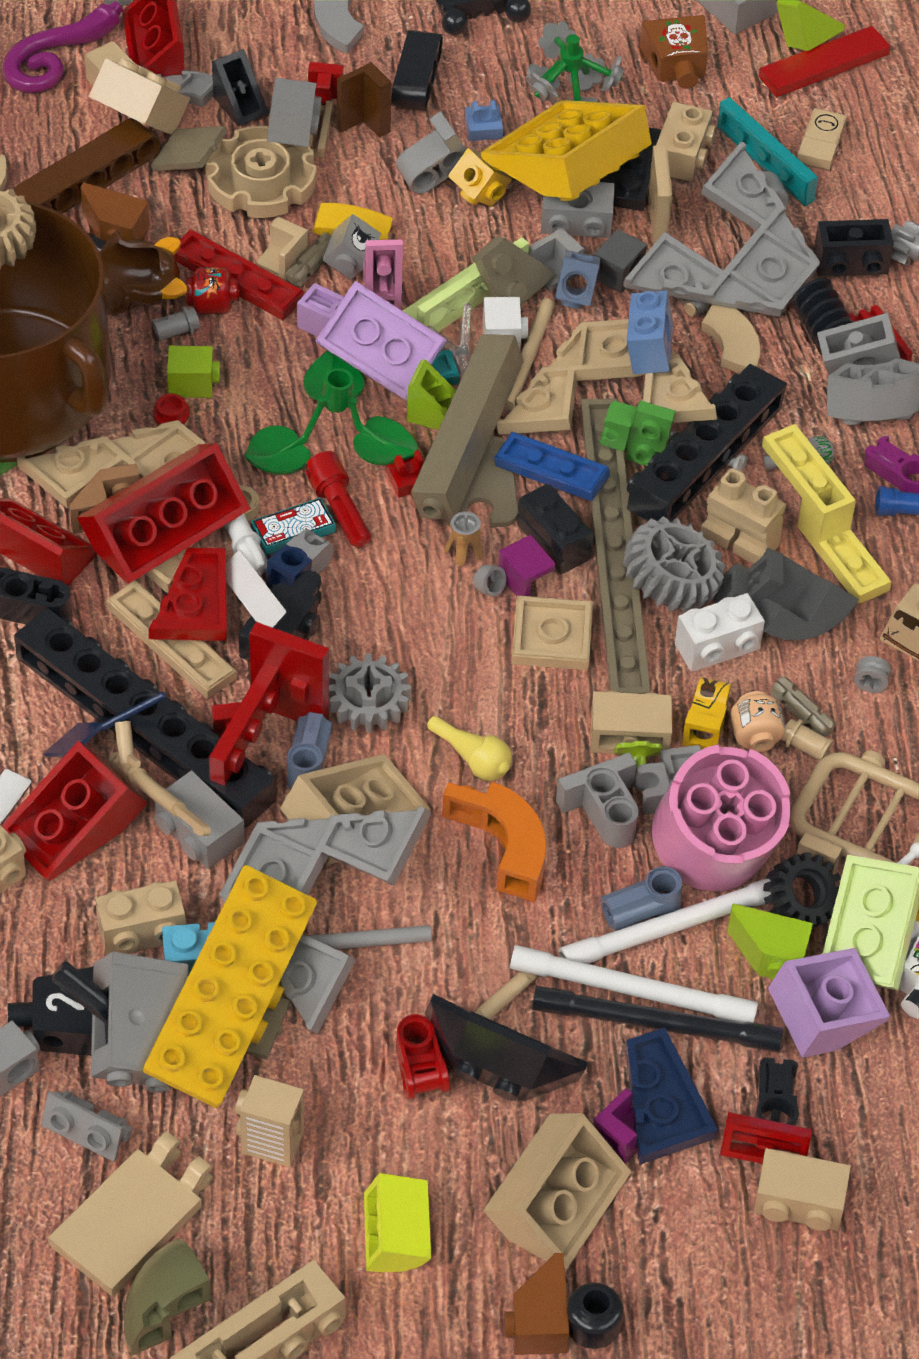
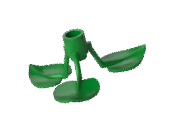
M326 351L313 362L304 376L303 388L310 398L318 400L304 434L298 438L297 434L290 428L278 425L265 427L251 438L244 456L256 468L272 474L284 475L301 470L307 465L311 455L310 451L303 444L308 441L324 407L334 413L343 412L347 407L350 408L355 429L360 432L354 437L353 448L357 455L368 463L375 465L394 464V458L397 455H401L402 459L406 460L414 457V451L419 449L413 436L402 425L392 419L375 416L371 417L365 426L361 423L356 407V398L364 390V378L360 371L329 351Z

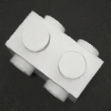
M748 593L737 597H727L718 603L700 609L694 608L679 615L675 646L689 670L694 672L759 650L765 621Z

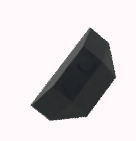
M435 994L432 995L425 1011V1016L434 1026L440 1052L444 1057L446 1066L454 1070V1074L461 1080L473 1084L478 1083V1081L493 1087L495 1094L510 1101H516L517 1099L527 1101L576 1083L580 1080L588 1065V1062L580 1058L573 1057Z

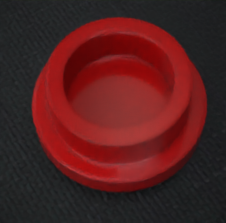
M173 393L165 394L154 405L153 417L159 425L177 420L184 425L190 417V408L180 395Z

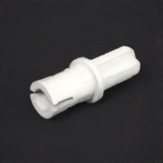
M242 514L224 525L233 541L232 550L234 553L240 550L261 577L263 573L267 572L268 560L260 547L261 538L256 532L252 531L246 515Z

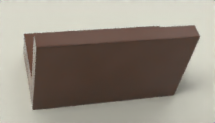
M372 62L337 78V129L341 133L362 122L379 138L391 132V81Z

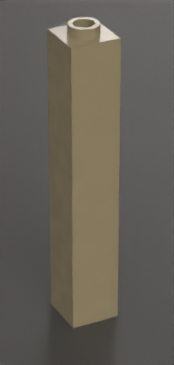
M481 334L411 491L421 518L451 520L459 512L524 362L515 335Z

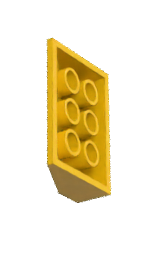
M560 100L480 153L484 161L539 194L548 197H559L560 201H571L578 198L580 193L588 187L599 184L600 179L607 174L618 171L620 166L626 161L637 158L639 153L652 143L645 105Z

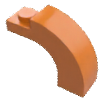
M491 781L487 793L480 792L471 786H460L448 782L443 793L442 817L485 830L496 837L505 850L498 867L497 891L535 902L543 882L546 838L542 823L534 809L520 795Z

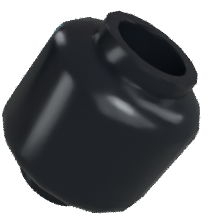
M596 1282L583 1284L573 1291L568 1299L566 1310L569 1336L575 1343L584 1348L599 1349L607 1347L616 1340L621 1332L624 1313L621 1297L613 1288Z

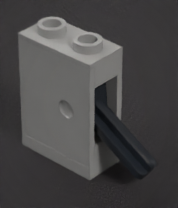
M113 951L94 962L93 982L68 962H63L58 966L52 975L53 983L92 1013L91 1077L106 1079L108 1085L116 1087L129 1086L133 1083L145 1085V1090L150 1092H166L171 1089V1086L145 1074L142 1069L188 978V964Z

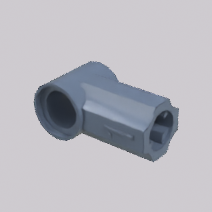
M309 712L308 715L299 717L293 744L287 753V785L290 790L299 775L323 769L333 729L332 722L324 718L323 714Z
M656 867L648 873L646 880L602 896L600 899L601 907L610 928L617 931L653 916L659 917L679 910L682 897L681 875L671 867ZM660 891H665V892H669V893H668V894H660V893H658V892H660Z

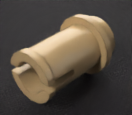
M790 719L781 739L786 742L785 747L790 748L793 746L818 761L827 756L833 740L804 726V721L801 719L798 722Z

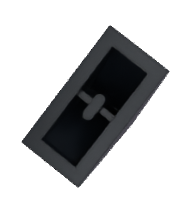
M244 49L212 61L213 97L237 126L269 114Z

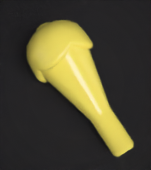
M433 716L429 719L427 723L428 729L453 746L468 763L475 777L488 782L496 781L509 770L512 752L510 747L497 736L488 735L484 737L457 729L438 716Z

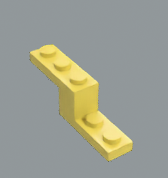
M793 424L764 436L762 447L802 497L797 527L847 592L859 599L858 605L889 592L892 581L851 531L856 500L797 425Z

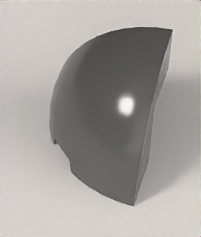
M767 547L763 555H765L770 550V548ZM783 555V585L754 604L765 621L764 632L785 640H805L824 634L838 625L854 609L859 599Z

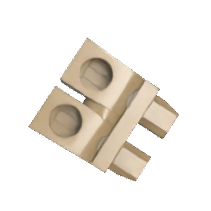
M735 468L729 469L720 480V483L708 495L706 511L708 516L707 520L701 525L700 532L704 531V538L715 541V544L726 550L734 543L732 553L754 564L763 556L767 547L774 551L779 547L783 516L781 515L785 511L786 503L777 499L776 490L766 485L756 488L746 483L744 473Z

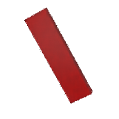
M873 26L819 45L809 51H803L759 68L758 77L777 98L887 56L890 52V45Z
M192 229L180 239V248L174 255L177 263L193 272L197 268H227L231 273L232 280L239 281V297L282 321L297 307V302L304 295V291Z

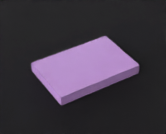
M354 281L315 342L407 402L408 385L419 362L426 359L432 365L447 340L357 281Z

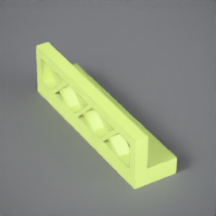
M521 237L513 243L526 253H529V242ZM473 263L404 309L403 312L438 333L484 302V297H491L476 264Z

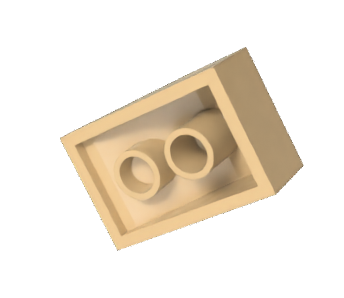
M385 754L299 775L280 807L289 820L306 818L307 820L328 819L330 815L350 813L369 815L374 811L385 810L387 813L418 810V807L431 810ZM328 857L325 862V865H330L333 863H337L339 861Z

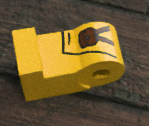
M700 677L691 709L686 717L682 746L700 745L702 750L719 744L731 691L730 683ZM693 729L714 735L709 739H700L694 735Z

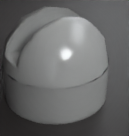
M491 564L482 565L473 575L474 587L482 594L497 596L505 588L506 573L499 566Z

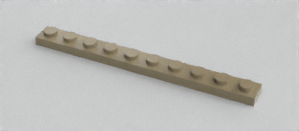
M618 398L581 399L580 411L585 458L608 466L610 476L593 501H590L609 691L638 694L651 693L639 589H633L634 579L625 576L627 567L623 565L625 547L633 535L631 513L627 510L629 496L627 492L624 451L600 444V438L605 427L604 421L610 403L618 401Z

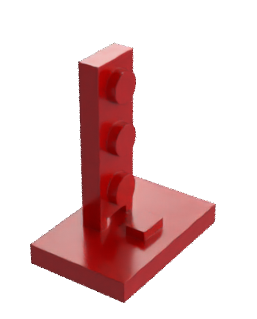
M259 622L255 623L249 633L251 686L209 756L211 781L225 786L232 772H239L245 759V750L250 742L255 743L259 738L263 725L262 721L267 713H275L298 722L299 717H304L311 712L323 714L324 718L329 720V648Z

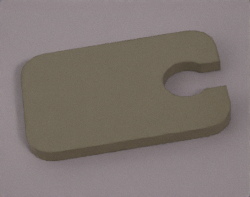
M500 437L490 438L459 512H468V507L476 502H484L490 505L493 510L490 514L491 528L510 526L515 523L518 516L514 473L495 466L494 457L506 441ZM444 519L445 523L450 527L451 520Z

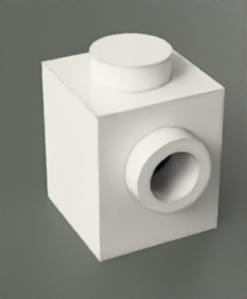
M484 297L483 334L515 335L519 349H521V339H528V317H521L520 297Z

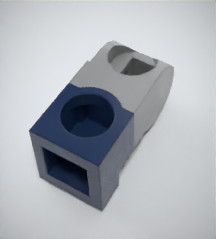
M305 529L268 559L265 584L269 589L273 585L282 583L292 586L303 572L312 570L313 572L320 573L330 562L334 552V545L309 529Z

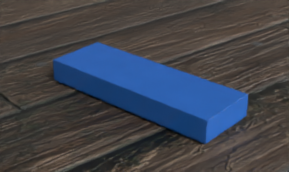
M511 432L494 457L495 466L543 484H550L554 488L589 501H593L610 476L609 467L515 432Z

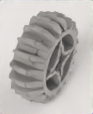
M664 516L658 521L650 519L647 523L641 525L639 529L635 530L626 544L623 565L627 567L625 576L634 579L633 589H641L644 592L643 599L651 597L656 601V607L665 604L670 612L679 608L684 613L689 609H699L714 598L723 583V573L726 565L721 562L722 552L714 550L715 541L706 540L704 538V531L697 532L692 529V522L687 526L682 525L678 518L670 523Z

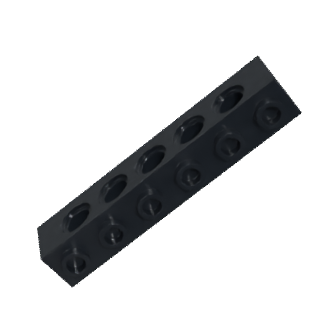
M749 364L740 374L735 373L730 378L726 388L720 394L716 392L709 400L716 407L717 420L689 422L688 426L681 433L676 432L672 436L668 446L661 453L656 452L652 456L648 466L641 473L636 472L632 476L627 486V492L629 493L627 510L647 521L650 519L658 521L664 516L671 523L730 463L731 459L781 410L787 383L752 364Z

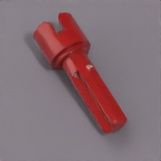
M324 451L311 457L307 461L308 469L304 470L314 492L318 497L327 498L350 544L355 546V548H362L371 541V535L346 488L349 483V476L338 455L333 451Z

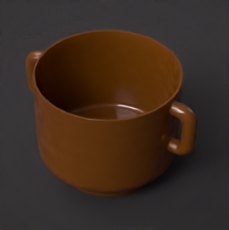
M27 202V204L31 205V209L34 212V220L36 221L33 249L27 250L25 259L16 258L14 266L4 264L0 270V462L2 463L17 462V458L23 456L26 459L39 456L77 433L92 417L100 415L105 410L107 391L111 378L112 366L105 283L100 252L88 233L73 220L60 212L31 202Z

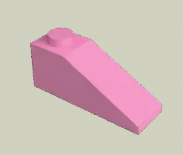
M366 240L363 286L401 310L403 240Z

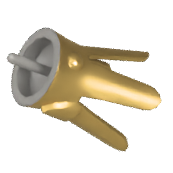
M471 512L455 514L450 523L452 532L445 546L444 553L449 552L454 540H456V563L458 566L464 565L470 542L473 545L476 558L478 560L483 558L479 536L481 522L478 516Z

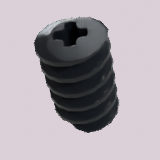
M818 278L803 285L794 297L793 307L820 355H822L817 332L854 322L850 319L849 312L844 309L845 306L842 300L839 299L837 291L833 289L832 282L827 278Z

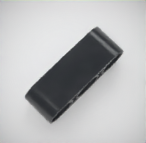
M408 30L393 83L392 106L426 111L441 57L442 34Z

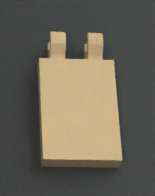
M168 1131L158 1138L148 1156L137 1149L48 1237L50 1247L112 1297L202 1207L201 1198L197 1194L206 1188L213 1179V1176L208 1173L212 1166L200 1156L189 1164L179 1181L165 1170L181 1155V1151L176 1148L180 1141Z

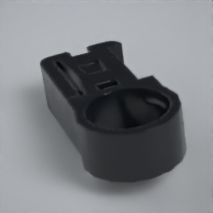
M765 1057L760 1060L755 1118L765 1119L762 1114L771 1110V1121L779 1122L781 1111L791 1119L786 1124L797 1126L799 1110L797 1096H794V1078H796L798 1067L796 1061L784 1059L783 1064H777L774 1058Z

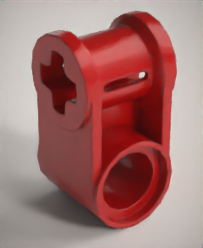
M411 1014L404 1017L397 1026L396 1055L406 1099L411 1100L415 1098V1094L440 1090L442 1093L449 1092L450 1084L447 1066L443 1055H441L432 1022L426 1016L420 1014ZM419 1038L422 1039L423 1042L419 1044H413L408 1042L407 1039Z

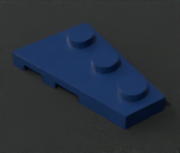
M665 1027L628 1039L625 1052L630 1091L633 1093L632 1110L635 1133L637 1134L636 1144L639 1165L716 1139L718 1128Z

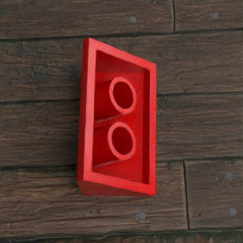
M134 0L122 11L129 58L135 64L154 72L156 75L161 74L162 77L182 75V71H185L184 47L176 0Z
M0 498V554L39 576L62 581L67 586L97 556V553L87 541L11 498Z

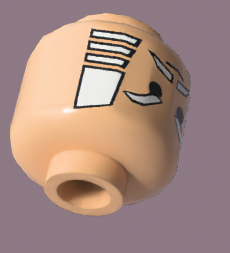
M752 691L742 695L732 707L730 716L734 735L741 746L757 752H765L772 749L774 744L783 738L785 724L780 704L774 697L761 691Z

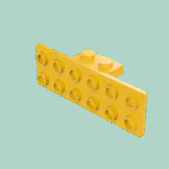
M244 865L142 1069L143 1072L214 1108H218L228 1091L250 1042L258 1045L269 1022L263 1020L262 1017L267 1008L275 1010L285 988L278 984L317 905V900L248 865Z

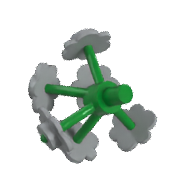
M562 21L557 25L555 23L546 24L542 30L543 36L538 40V44L541 48H544L543 51L547 58H556L560 53L559 59L550 68L546 66L540 68L537 64H530L527 68L528 75L526 76L531 92L538 99L555 103L559 98L556 89L560 86L557 77L564 70L571 73L569 81L572 83L574 99L565 100L598 102L597 98L581 97L580 90L583 92L589 91L593 84L598 85L603 81L601 91L606 92L611 86L616 87L618 82L622 80L624 69L619 66L622 59L620 55L613 60L610 69L606 68L605 62L602 59H595L592 54L584 55L583 49L579 46L580 38L573 30L569 29L566 22Z

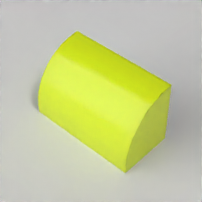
M379 1173L364 1192L366 1271L402 1272L422 1266L431 1259L428 1180Z

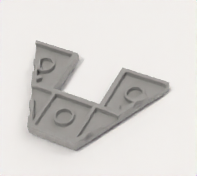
M741 141L706 182L701 194L754 228L756 232L724 270L664 232L628 274L623 286L639 291L654 292L667 290L668 296L780 317L793 301L796 293L818 270L820 262L813 250L806 246L805 238L799 228L793 227L785 214L786 208L775 190L766 184L765 174L762 170H757L745 151L746 144Z
M418 807V810L387 813L385 810L374 811L369 815H360L358 813L330 815L328 819L318 820L299 818L290 819L285 823H277L275 821L258 822L219 895L225 902L244 865H248L309 895L328 857L394 886L431 812L424 807ZM302 934L279 983L285 988L284 994L292 1001L306 1022V1027L318 1034L356 960L337 949Z

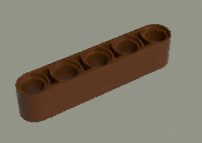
M130 118L18 184L13 189L17 196H24L26 202L39 204L63 214L82 202L80 187L83 182L101 188L108 187L153 159L160 149L161 142L156 135L139 121Z

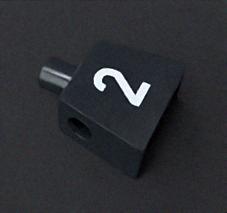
M93 967L77 969L93 982ZM52 975L37 977L33 980L32 1002L8 1003V1023L13 1020L19 1028L33 1027V1036L40 1046V1051L91 1056L92 1013L55 985L52 981Z

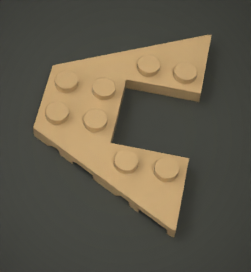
M629 319L581 322L572 332L571 338L563 342L556 351L557 358L549 367L543 366L529 382V388L517 396V405L504 420L499 419L496 426L498 435L511 434V432L532 433L571 430L577 381L624 377L634 378L638 376H645L643 401L675 410L673 423L717 420L715 405L711 404L701 391V385L691 377L690 370L680 356L677 357L672 349L669 372L633 374L627 346Z
M177 420L163 423L155 428L145 427L132 430L131 436L110 440L108 436L81 441L76 446L56 447V452L27 459L25 456L18 457L17 464L24 473L68 508L69 504L101 469L137 463L141 479L198 444L207 443ZM186 549L150 570L145 575L168 593L173 583V576Z

